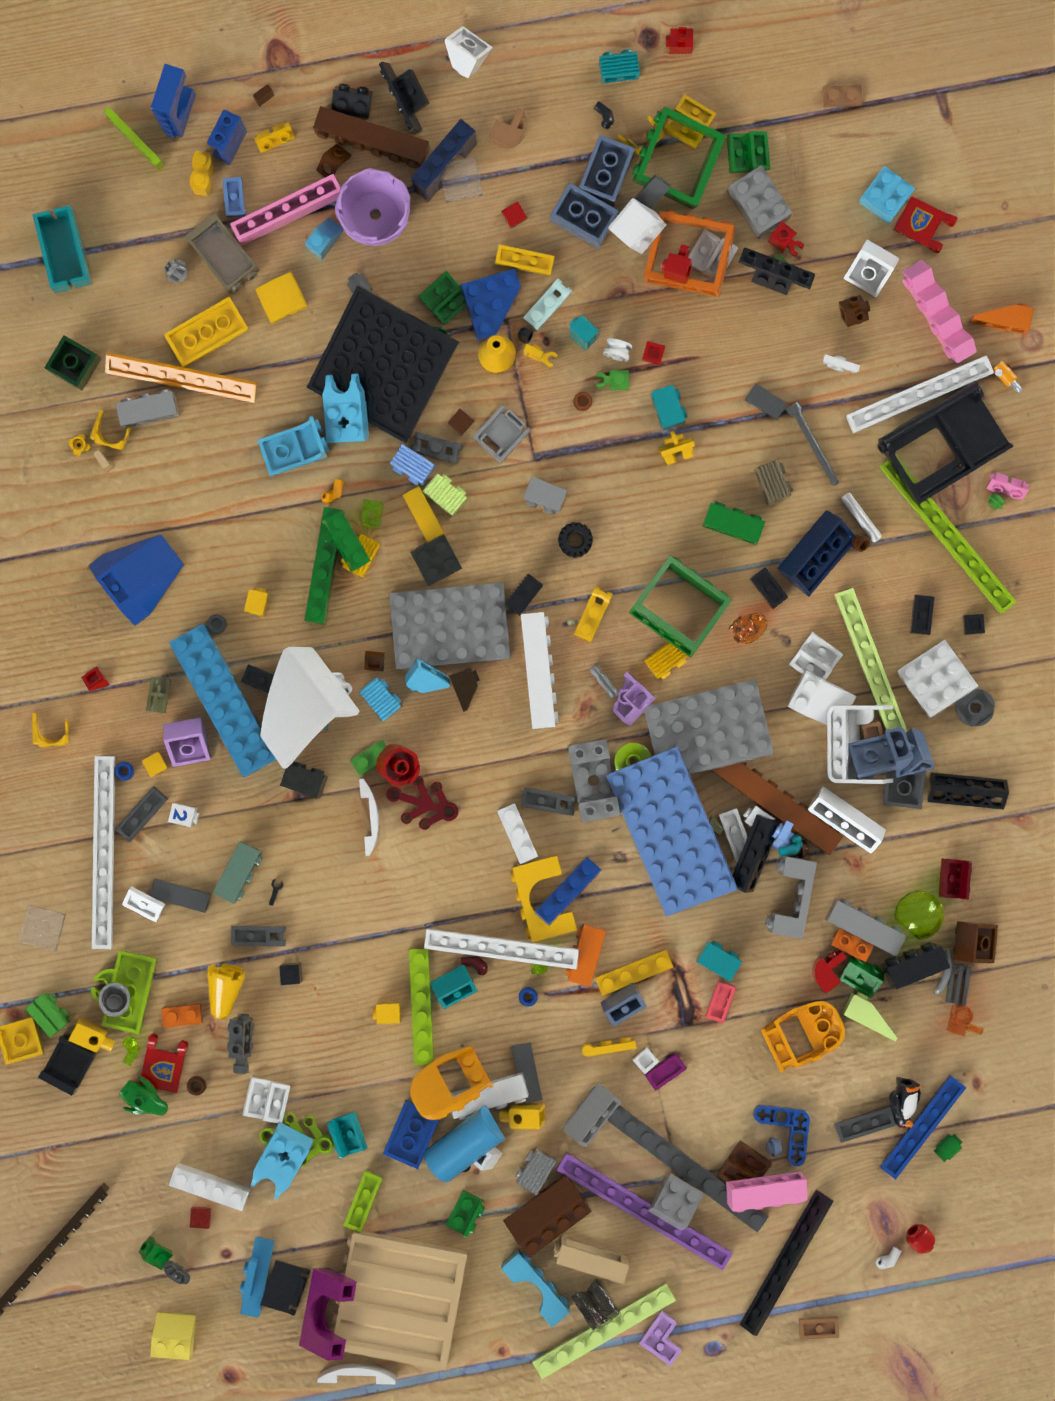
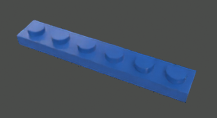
M949 1075L914 1120V1126L907 1129L879 1167L896 1180L966 1087Z

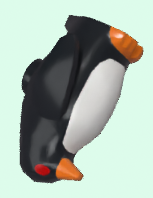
M897 1077L896 1090L892 1091L889 1096L894 1120L900 1128L913 1127L911 1116L916 1111L920 1100V1084L911 1079Z

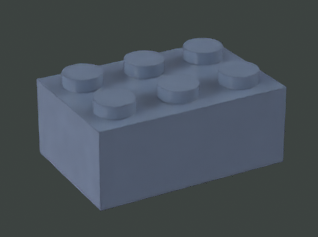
M599 135L579 188L614 208L632 162L635 148Z
M569 183L550 215V222L600 249L610 232L608 227L619 215V211Z

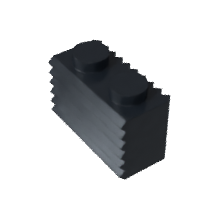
M526 574L527 577H524L522 583H519L520 586H517L515 592H512L513 595H510L508 601L505 602L506 607L518 616L522 614L543 587V584L530 574Z

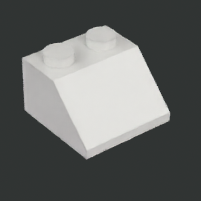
M632 198L608 229L631 249L643 254L665 228L666 224L654 210Z
M866 240L844 279L872 296L877 297L900 258Z

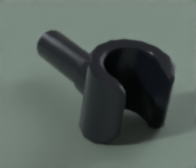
M274 879L271 883L273 887L271 899L269 902V905L271 906L274 905L278 891L281 890L284 885L283 882H281V886L279 888L274 887L276 879Z

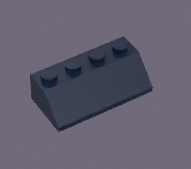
M826 510L777 569L787 580L809 597L852 547V540L855 535L840 517Z

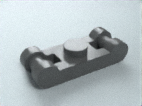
M415 432L414 438L416 439L414 445L412 444L411 450L419 454L458 464L459 451H462V444ZM423 441L428 442L427 448L421 447ZM447 448L452 449L451 455L445 454Z

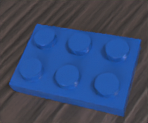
M405 1100L383 1155L419 1169L424 1152L427 1150L439 1119L429 1120L422 1117L414 1103Z

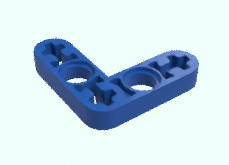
M770 1105L756 1106L753 1116L757 1122L790 1127L787 1159L795 1167L803 1165L806 1159L810 1123L808 1113L796 1108ZM761 1109H764L765 1113L771 1114V1110H774L772 1113L773 1121H770V1116H764L763 1119H760L757 1112H761ZM779 1111H784L787 1114L786 1119L782 1122L776 1119V1114ZM800 1114H802L803 1117L806 1118L801 1122V1127H805V1130L799 1128L794 1129V1126L798 1127L799 1125L798 1120H796L795 1118L799 1117ZM802 1133L804 1136L803 1141L800 1143L794 1142V1134ZM792 1145L803 1147L802 1150L798 1148V1154L801 1156V1159H798L797 1162H794V1159L791 1158L796 1153V1149L792 1148Z

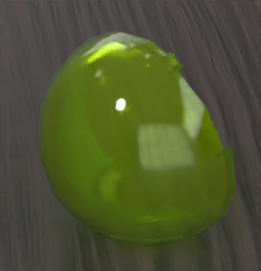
M917 890L906 894L900 899L895 910V920L918 940L931 938L939 932L944 922V910L936 896L926 891Z

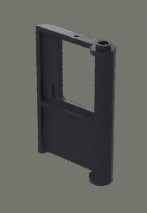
M972 382L878 439L877 447L879 451L885 454L908 493L917 504L922 503L1014 447L1012 443L1008 442L982 401L984 393L977 382ZM937 428L955 455V460L914 484L895 456V452L932 429Z

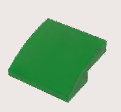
M749 131L747 134L729 133L726 136L729 173H747L761 165L765 171L770 170L767 131Z
M447 271L418 295L419 299L443 325H446L466 307L461 286L457 284Z

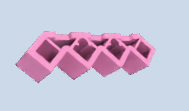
M920 260L902 271L904 276L903 284L909 289L917 302L920 312H923L929 322L931 331L939 339L946 356L959 363L976 353L977 350L973 337L963 329L959 314L949 306L945 290L935 283L931 267L923 260Z

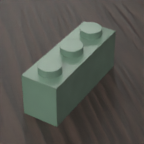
M240 841L213 894L233 904L237 900L241 901L245 894L243 888L246 883L250 884L254 876L252 873L254 867H258L263 859L261 856L263 851Z

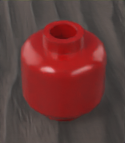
M915 1224L908 1229L906 1240L915 1252L923 1254L932 1251L935 1244V1236L927 1226Z

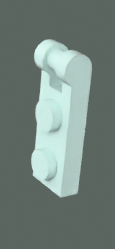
M557 279L523 317V320L536 331L545 324L572 293L569 287L566 288L562 285L563 282L560 279ZM556 290L561 293L559 298L554 295Z

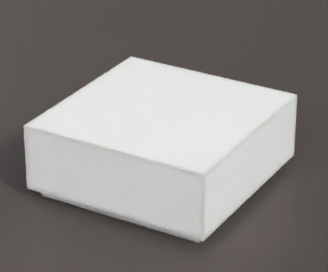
M647 1047L643 1048L632 1058L644 1074L659 1062Z

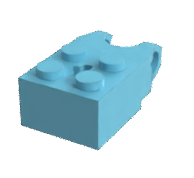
M358 373L351 374L350 385L346 392H342L337 388L333 375H326L325 388L322 394L326 443L368 440L367 405ZM345 417L346 420H349V424L347 425L344 424Z
M279 1122L256 1163L250 1186L254 1187L262 1179H270L276 1185L274 1198L278 1199L280 1194L289 1188L310 1151L313 1139Z

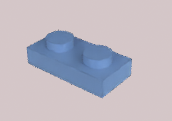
M242 177L223 178L226 217L246 216Z

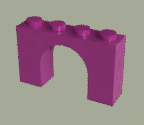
M313 1268L299 1346L327 1361L343 1360L346 1340L330 1331L326 1323L325 1311L330 1298L338 1302L354 1301L357 1281L330 1268Z

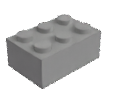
M762 165L729 185L727 193L757 239L778 227L782 221L786 222L790 219L792 215L791 210Z

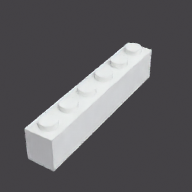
M544 612L521 614L532 730L553 728L555 723H559L558 711L554 712L553 704H557L556 692L552 693L551 685H555L554 673L550 674L549 666H553L552 654L548 655L547 648L551 647L550 635L546 636V628H549L548 616H544Z

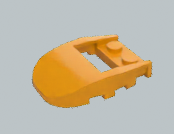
M816 1001L796 1007L781 1014L760 1029L780 1072H784V1069L795 1066L797 1068L809 1062L822 1059L821 1057L826 1053L832 1052L839 1047L845 1037V1027L837 1010L831 1004L824 1001ZM796 1015L813 1050L795 1058L779 1025Z
M468 1046L444 1054L423 1068L413 1078L410 1094L416 1109L422 1117L429 1120H438L448 1116V1113L453 1111H461L465 1108L466 1104L478 1099L481 1091L488 1086L491 1089L493 1085L472 1046ZM457 1059L472 1088L453 1098L438 1067L450 1060L454 1061Z

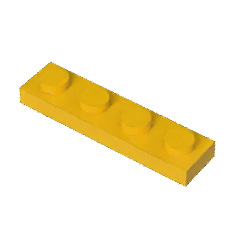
M665 949L596 976L595 979L603 996L674 967Z

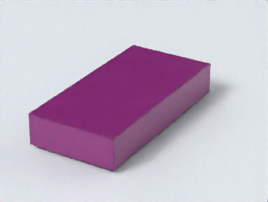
M675 1052L644 1075L656 1091L687 1068Z

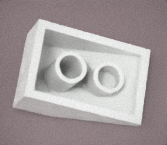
M805 670L788 700L787 706L827 725V713L831 707L852 705L857 696Z

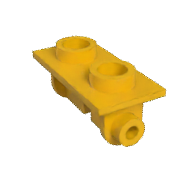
M282 122L272 127L274 131L272 133L267 129L253 137L260 153L295 138L288 122Z

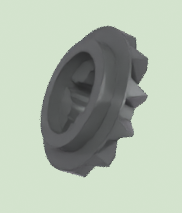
M166 1261L163 1264L164 1272L174 1282L178 1284L189 1283L190 1275L178 1263Z

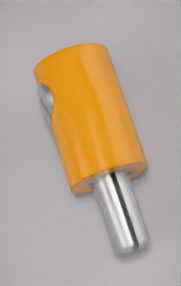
M1001 361L993 368L994 373L1006 387L1011 385L1018 394L1023 391V388L1015 381L1018 377L1004 361Z

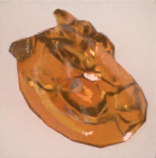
M752 613L744 617L739 616L730 625L729 630L733 629V638L737 643H752L766 630L767 620L760 613Z

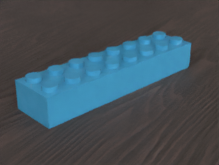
M201 624L170 641L171 648L242 777H248L275 762L277 759L260 737L262 726L207 626Z

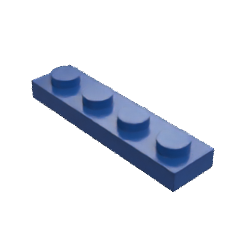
M587 857L535 911V914L550 926L597 877L601 869Z

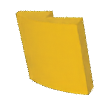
M685 94L674 110L707 127H710L717 114ZM671 119L668 120L663 129L666 133L695 150L704 135Z
M292 272L279 276L255 289L272 324L308 307Z

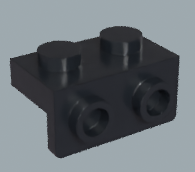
M339 84L333 89L331 110L346 115L369 118L373 91H369L367 87L360 86L356 89L350 88L348 84Z

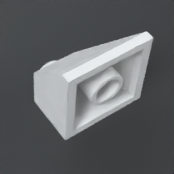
M463 26L445 39L452 67L460 75L467 78L477 72L493 49L492 46Z

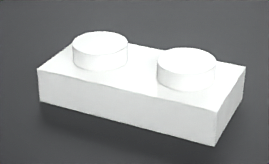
M131 887L122 905L157 922L166 904Z

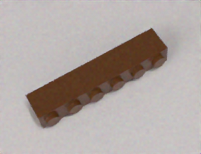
M322 106L319 108L313 126L314 132L319 138H331L340 145L349 144L359 151H371L370 153L374 156L381 157L383 155L389 157L388 159L392 162L399 163L401 161L414 169H417L424 163L430 148L429 141Z

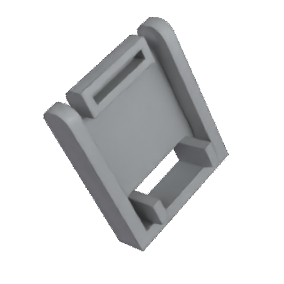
M504 404L473 436V439L500 464L531 432L529 427L524 432L521 431L526 424L510 409L504 415L502 414L506 409ZM487 437L500 448L497 453L483 442Z

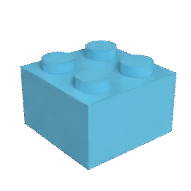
M884 166L861 196L859 203L887 224H890L915 187Z

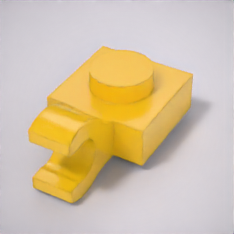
M526 344L523 350L524 355L540 363L543 362L547 367H553L548 358L554 357L557 359L558 355L555 352L545 354L538 345Z

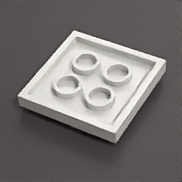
M943 640L897 671V674L929 719L978 688V684L946 640Z

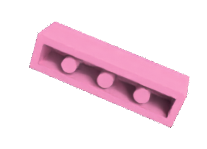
M800 1171L726 1182L727 1204L733 1212H744L748 1209L760 1210L768 1206L780 1207L782 1204H799L807 1201V1179Z

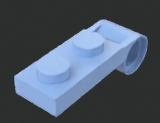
M786 821L783 825L780 823L772 836L775 838L772 845L775 849L778 850V847L790 845L792 842L791 837L795 835L790 832L794 824Z

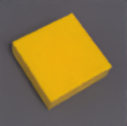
M160 751L142 760L150 777L168 769Z

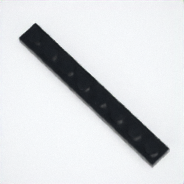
M819 1190L814 1192L739 1324L754 1336L759 1334L834 1200Z

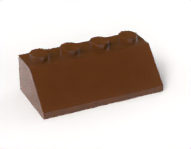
M564 1174L505 1218L503 1222L521 1249L531 1258L591 1213L592 1210L587 1200L567 1175Z

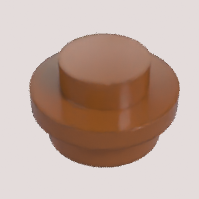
M586 392L577 393L573 399L574 407L579 411H587L592 405L591 396Z

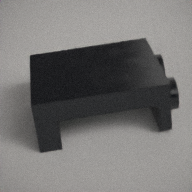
M67 1033V1035L63 1034L59 1037L55 1050L38 1078L72 1096L77 1092L98 1052L68 1041L70 1034Z

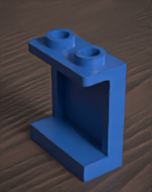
M227 110L222 111L207 144L215 148L212 154L214 158L230 165L247 130L241 117Z

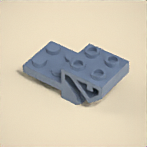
M895 727L885 730L884 735L848 743V750L858 779L893 770L896 778L934 769V761L923 731L911 728L905 733L903 728Z

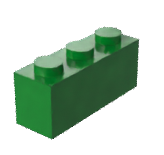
M720 502L710 503L702 527L753 545L758 544L765 521L761 520L762 517L751 514V516L743 514L744 511L738 508H733L732 510L725 508L726 505Z
M342 510L322 521L351 572L371 561Z

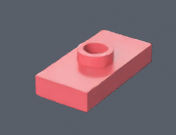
M717 981L705 1014L706 1018L724 1024L736 986Z

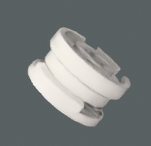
M607 338L608 345L607 348H604L603 355L606 357L610 356L617 361L625 359V362H628L629 350H632V345L619 339Z

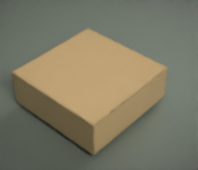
M97 450L93 453L105 471L108 472L113 469L112 464L102 451Z

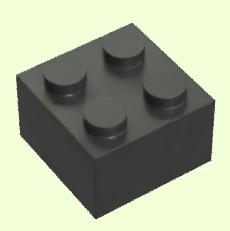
M444 534L410 551L428 586L462 569Z
M293 761V764L285 769L280 786L314 798H321L328 776L324 775L325 771L317 768L308 770L305 769L307 765Z

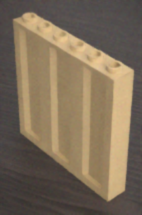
M354 1230L353 1234L348 1236L347 1246L350 1247L349 1254H345L343 1265L346 1266V1272L342 1273V1275L357 1281L354 1301H336V1304H339L338 1312H334L332 1323L336 1324L335 1331L331 1330L332 1333L346 1340L344 1352L446 1371L468 1250L367 1231L360 1233Z

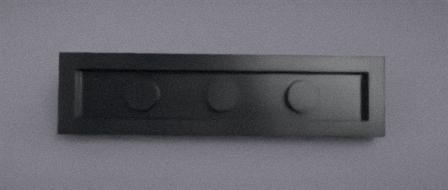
M931 772L929 777L930 790L927 800L932 803L1004 810L1009 795L1007 780ZM934 791H939V792H943V793H944V795H942V796H940V797H939V796H933V795H934ZM957 793L964 795L961 798L953 797V795ZM976 795H979V796H982V797H983V798L980 799V800H973V799H972V797H974V796H976ZM995 797L1002 798L1001 803L992 802L991 799Z
M760 814L756 815L732 875L738 890L744 893L754 892L775 839L772 836L782 821L769 819Z

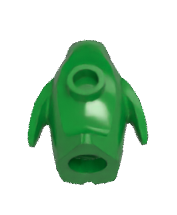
M138 1077L143 1084L128 1080L121 1089L119 1097L133 1107H123L127 1112L163 1116L168 1111L167 1103L160 1099L155 1087L146 1078Z

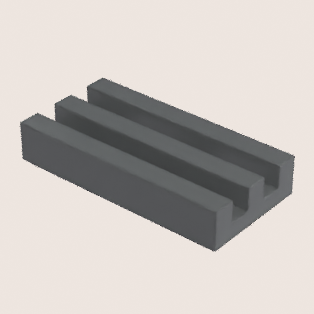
M953 964L945 1002L966 1005L971 967ZM955 969H958L954 999H951ZM963 970H965L961 1000H959Z

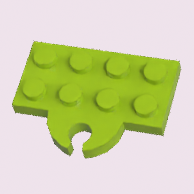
M119 950L115 968L102 970L93 978L95 982L103 980L106 985L111 982L121 983L127 987L130 994V1004L127 1011L116 1017H111L104 1013L101 1026L140 1034L158 958ZM91 987L92 996L99 1004L100 990L97 987Z

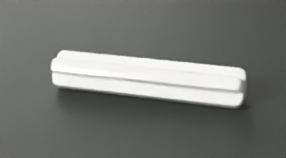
M845 494L841 500L873 542L881 539V533L852 494Z

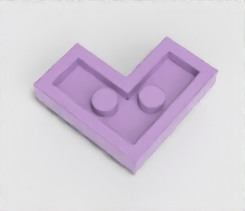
M661 1310L639 1340V1344L671 1366L682 1349L667 1338L676 1326L677 1321Z

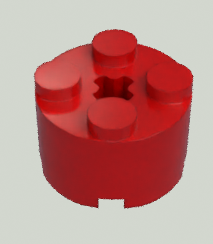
M389 744L380 752L377 758L376 769L380 776L392 785L403 786L415 781L420 772L418 757L413 751L403 745Z

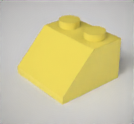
M157 1312L152 1334L150 1357L189 1360L193 1354L196 1315Z

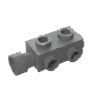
M238 1014L237 1017L230 1019L228 1024V1058L236 1059L235 1064H233V1073L236 1074L249 1073L247 1057L251 1056V1050L253 1049L252 1031L254 1029L253 1018L249 1017V1014Z

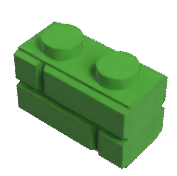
M45 992L27 1006L25 1010L51 1038L70 1023L71 1020L69 1019L70 1014L64 1008L60 1009L56 1004L57 999L51 993L47 994Z

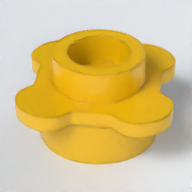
M79 434L68 441V445L72 448L75 456H80L82 452L89 451L91 448L83 434Z

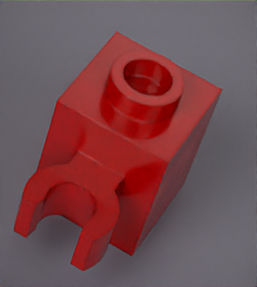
M670 28L669 35H666V47H669V54H692L693 28Z
M783 221L768 240V243L781 253L788 248L790 254L794 257L798 255L794 247L804 248L802 242L794 241L797 232Z
M681 244L678 255L669 253L668 258L664 259L661 270H663L666 279L687 284L693 268L692 260L688 258L690 253L688 250L689 246Z

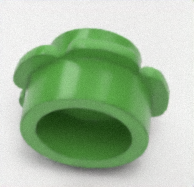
M994 492L991 496H988V504L993 509L1003 508L1002 506L1005 504V501Z

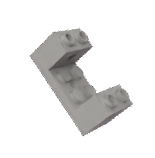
M607 740L568 746L581 822L620 816L617 796L614 795L606 777L607 774L611 773ZM591 775H596L599 778L597 786L589 785L588 778Z
M782 856L781 859L777 860L776 870L779 871V875L800 879V882H797L795 893L798 894L797 901H793L792 904L794 916L771 912L770 916L767 915L765 927H768V931L772 934L803 939L817 862L789 856Z

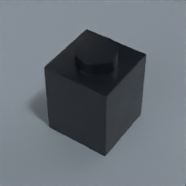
M301 962L281 964L279 966L281 985L300 984L303 982Z

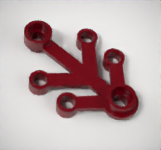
M421 776L417 777L422 780L421 785H416L415 781L412 783L417 787L423 799L402 793L398 787H390L386 792V797L391 802L401 800L420 806L409 813L406 812L401 815V821L404 824L411 823L412 819L430 810L439 813L429 819L423 818L420 820L419 826L423 830L429 829L432 824L442 819L452 821L458 816V807L454 803L448 802L440 782L432 783L431 790L436 793L441 805L433 803L424 785V779ZM434 784L440 785L439 791L433 790ZM393 790L397 791L398 796L396 798L391 797V792ZM447 808H451L453 810V813L451 815H447L445 813V810ZM404 815L410 816L409 822L403 820ZM422 821H428L429 825L427 828L422 827Z

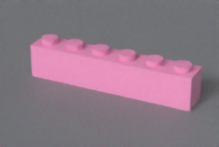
M334 174L240 218L230 223L240 245L243 246L337 201L341 188Z

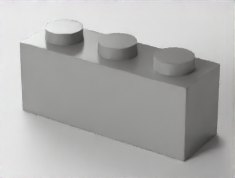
M169 389L160 390L158 394L151 396L150 394H142L138 399L125 398L120 400L121 403H116L120 425L124 429H127L128 426L136 427L180 416L175 394L169 391Z
M598 1083L591 1089L586 1100L578 1106L575 1114L567 1120L563 1130L578 1144L587 1147L622 1101L608 1088Z

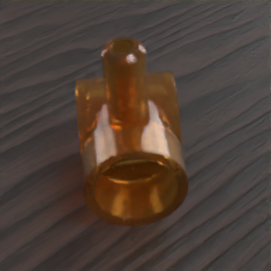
M956 1004L951 1008L947 1031L961 1036H965L966 1031L978 1035L983 1033L982 1027L970 1024L973 1019V1013L970 1008L961 1004ZM960 1010H964L966 1015L963 1019L959 1020L957 1014Z

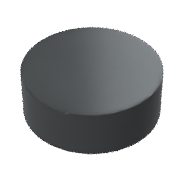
M212 615L207 621V627L212 633L220 634L226 630L227 621L221 615Z

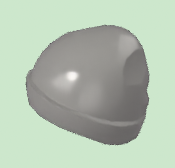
M117 982L105 985L99 993V1006L101 1010L111 1017L120 1016L127 1011L130 1004V994L127 987Z

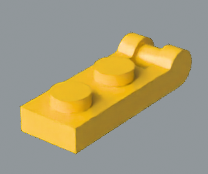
M595 586L574 633L575 636L590 643L613 593L601 591V588ZM597 597L604 600L602 605L595 602Z
M630 1036L621 1037L617 1042L603 1040L598 1045H592L591 1043H584L582 1045L584 1056L637 1049L635 1039H631Z

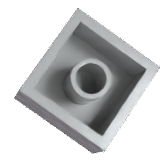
M669 1174L665 1176L648 1211L677 1229L683 1230L688 1227L704 1193L675 1175Z

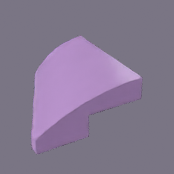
M626 672L624 674L625 681L623 687L619 689L618 700L615 702L612 711L625 724L631 726L644 712V709L656 698L630 673Z

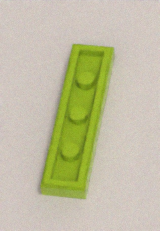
M108 106L104 110L106 117L158 170H161L164 164L159 157Z

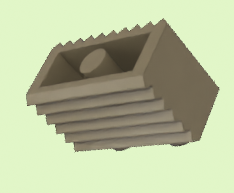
M774 460L755 468L754 471L768 505L791 496L792 486L784 478L783 474L786 472L782 463Z

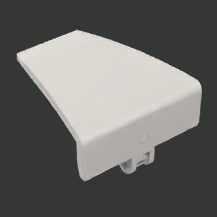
M288 647L283 650L268 693L260 737L283 769L288 768L311 740L335 717H350L358 715L360 712L348 696L352 692V686L346 683L344 675L342 673H331L312 647Z

